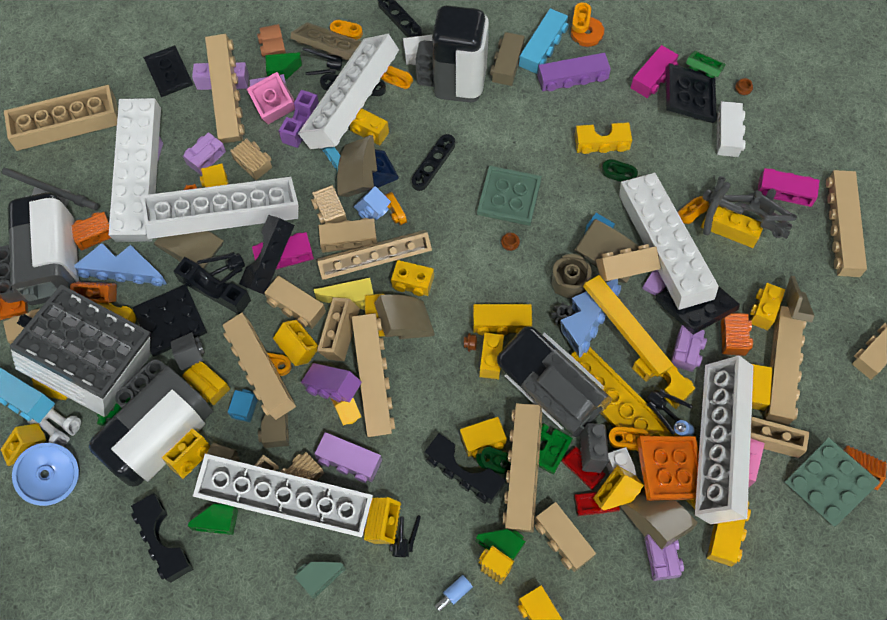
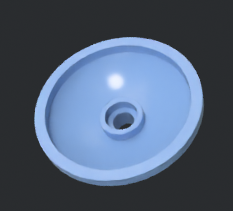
M54 443L36 444L21 453L15 461L12 469L14 489L22 499L31 504L40 506L56 504L65 499L75 488L79 475L78 464L73 454L61 445ZM47 470L49 473L48 477L42 478L41 472Z

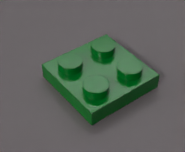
M694 51L686 62L689 68L696 71L702 70L705 72V75L712 78L715 76L719 77L726 65L697 51Z

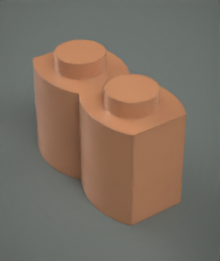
M279 24L259 28L260 33L257 36L259 44H263V46H260L262 57L286 53Z

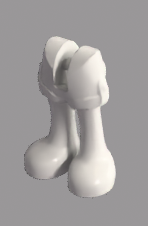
M54 406L39 423L40 427L50 435L48 443L65 446L70 438L55 428L47 419L50 418L71 436H74L81 426V420L77 416H70L66 419L54 410ZM33 419L30 422L27 421L30 425L38 423Z

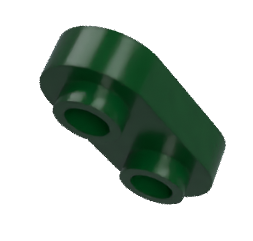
M614 159L606 160L602 166V173L605 177L619 182L637 178L638 170L634 166Z
M484 447L478 450L476 460L480 467L489 468L499 474H507V470H510L511 462H508V453L492 447Z

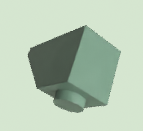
M310 562L308 565L306 563L297 570L295 578L309 595L315 599L346 568L340 562Z

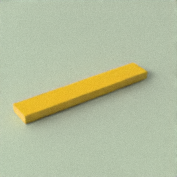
M600 275L583 285L585 290L656 377L673 367V363Z

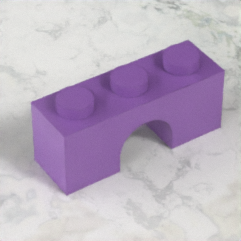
M304 90L300 91L294 102L295 111L293 118L286 117L279 129L282 143L296 148L299 147L303 139L298 133L319 104L317 94Z

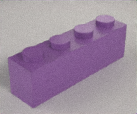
M600 53L538 65L537 76L542 91H554L563 87L570 88L574 85H586L590 82L605 81L609 79L611 68L606 54Z

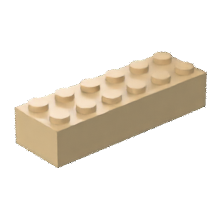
M105 85L4 110L7 137L16 151L117 126L118 108L116 98L110 86Z

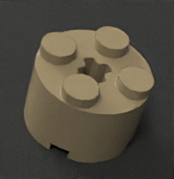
M567 254L557 260L551 277L554 292L566 298H573L584 293L586 290L583 285L590 280L592 273L589 263L587 264L583 257L576 254Z

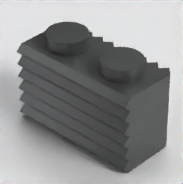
M191 332L171 341L172 353L180 370L187 369L188 366L191 367V365L203 361L202 354L205 352L199 336L195 337Z
M588 423L579 436L581 441L580 451L582 452L580 454L582 456L581 462L583 463L581 465L583 467L582 470L601 473L609 463L605 425Z

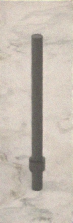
M5 167L1 171L3 175L44 191L52 192L57 196L73 201L75 205L80 207L85 206L93 210L98 209V203L87 200V197L80 194L69 193Z

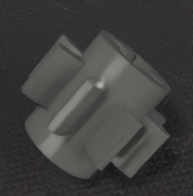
M562 302L559 307L554 306V313L551 314V318L556 320L555 325H561L562 319L576 314V312H571L572 305L567 306Z

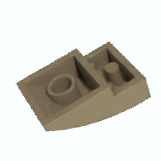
M373 135L344 146L338 165V196L350 197L371 190L374 187L372 173L377 171Z
M594 219L575 248V251L597 267L596 259L602 258V254L613 252L614 255L620 254L619 250L631 248V251L638 250V245L610 226ZM631 276L619 278L618 282L627 283Z
M209 231L160 237L157 238L154 245L179 262L186 257L197 263L198 260L214 257L222 247L223 240ZM202 263L199 265L203 269H205L209 263Z
M380 295L375 301V307L379 318H381L385 337L399 336V339H409L435 335L424 301L404 295Z
M645 487L641 489L639 495L631 503L620 506L644 537L649 534L661 550L691 532L698 523L675 500L647 501Z

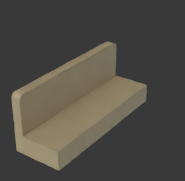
M790 276L784 297L792 319L812 323L815 315L806 292H801L795 276Z

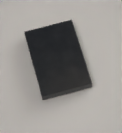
M175 45L143 57L161 97L193 85Z

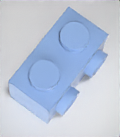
M374 186L356 203L354 208L359 212L358 214L362 219L374 218L378 220L389 210L387 206L391 201Z

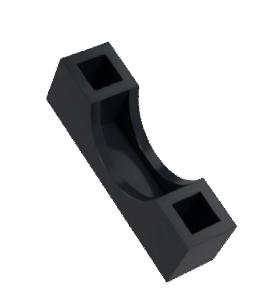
M268 215L261 231L264 239L261 253L253 264L246 267L239 285L265 295L264 292L269 287L295 225L281 218Z
M186 257L181 260L173 271L179 282L186 284L188 287L237 314L242 313L251 301L248 292L232 282L230 284L224 283L218 289H215V285L220 281L207 273L199 264Z
M438 433L424 452L425 458H427L425 461L434 468L438 466L443 470V475L451 480L454 478L459 481V486L467 492L471 490L477 494L475 497L484 504L486 502L492 504L505 486L506 480L489 468L480 473H469L460 468L454 457L455 444L440 433Z
M153 493L131 505L134 511L131 513L134 522L141 526L142 531H140V535L145 543L148 542L151 548L148 550L150 557L153 561L156 560L159 565L157 572L160 578L171 583L194 570L186 552L182 548H168L161 543L159 530L163 520L167 517V513L160 498Z

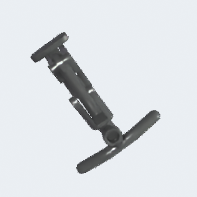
M719 176L714 191L707 189L702 199L710 200V207L707 211L703 228L704 235L711 233L713 217L718 205L737 214L744 213V210L756 213L762 218L760 227L772 231L773 236L776 238L783 237L787 239L791 232L789 230L792 228V224L787 221H795L797 215L788 212L773 202L776 195V190L773 188L767 192L766 196L758 190L749 195H725L731 185L729 182H725V177ZM740 202H750V205ZM774 210L778 211L782 215H777L776 213H774Z

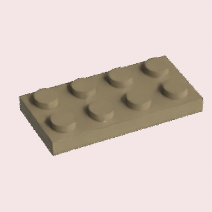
M308 22L292 31L290 38L296 40L297 43L307 44L314 49L324 50L330 55H338L344 60H349L361 43L359 40Z

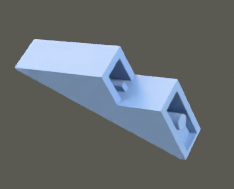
M101 243L75 264L78 275L82 278H89L91 276L100 280H107L109 278L118 282H125L127 280L133 281L136 284L151 283L154 286L167 284L163 276L131 245L115 257Z
M618 279L607 282L606 284L618 296L621 291ZM587 291L572 298V309L576 314L561 320V332L579 358L582 357L583 353L588 352L591 339L596 337L598 326L603 324L606 318V314Z

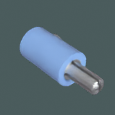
M679 420L674 425V430L678 435H694L695 428L692 424Z
M461 575L443 592L445 597L435 605L436 609L441 611L450 602L454 605L473 588L471 583Z

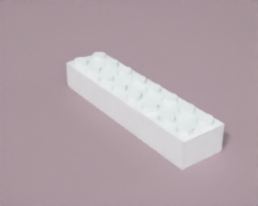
M389 34L362 40L298 134L310 149L335 147L339 144L341 137L347 132L349 125L356 118L357 113L364 106L365 101L372 94V90L380 82V78L388 70V66L395 59L399 51Z
M155 98L119 99L108 234L115 242L152 241V239L147 238L141 195L156 194L161 107Z
M656 173L622 181L619 197L644 245L649 244V248L657 247L661 266L658 272L678 310L715 300L719 286Z
M291 177L141 195L148 239L262 224L266 222L268 215L283 220L298 219V201Z
M739 355L705 365L695 516L709 524L747 519L753 365Z
M209 454L204 456L193 497L358 537L363 536L373 496Z

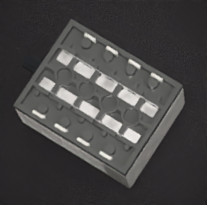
M62 284L33 318L26 314L19 317L17 324L24 327V329L10 344L16 370L103 417L107 416L116 404L115 396L117 392L141 370L150 356L149 331Z

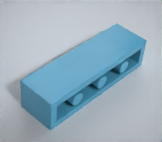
M549 9L522 51L519 58V67L536 74L538 73V65L546 64L547 57H551L555 44H559L562 33H566L569 26L567 15Z
M0 368V403L4 406L9 404L7 407L16 414L21 411L19 415L30 422L33 419L40 423L55 403L41 392Z

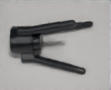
M305 47L302 48L304 51L326 58L327 67L330 68L328 70L306 72V75L336 74V70L341 71L342 57L331 56Z
M232 252L227 255L197 261L198 264L228 259L225 261V266L209 273L211 276H214L227 269L232 271L215 285V289H218L234 275L243 271L242 268L245 267V264L239 253L235 254Z
M662 389L660 391L654 390L646 399L647 406L654 411L664 426L674 435L675 431L658 409L664 410L677 422L680 419L666 407L668 403L666 398L688 408L693 406L666 393Z
M420 515L416 518L409 543L408 539H403L404 517H400L399 538L395 539L394 544H390L389 551H392L393 557H409V552H413V544L421 519Z

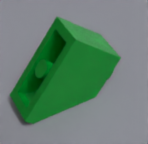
M300 52L266 55L267 77L278 72L279 75L284 74L285 80H287L302 66Z
M222 503L213 504L188 523V527L192 531L234 535L238 510L234 506Z
M508 529L478 534L475 540L476 543L488 550L494 546L513 561L524 547L526 541L523 540L524 537L515 530L511 532Z

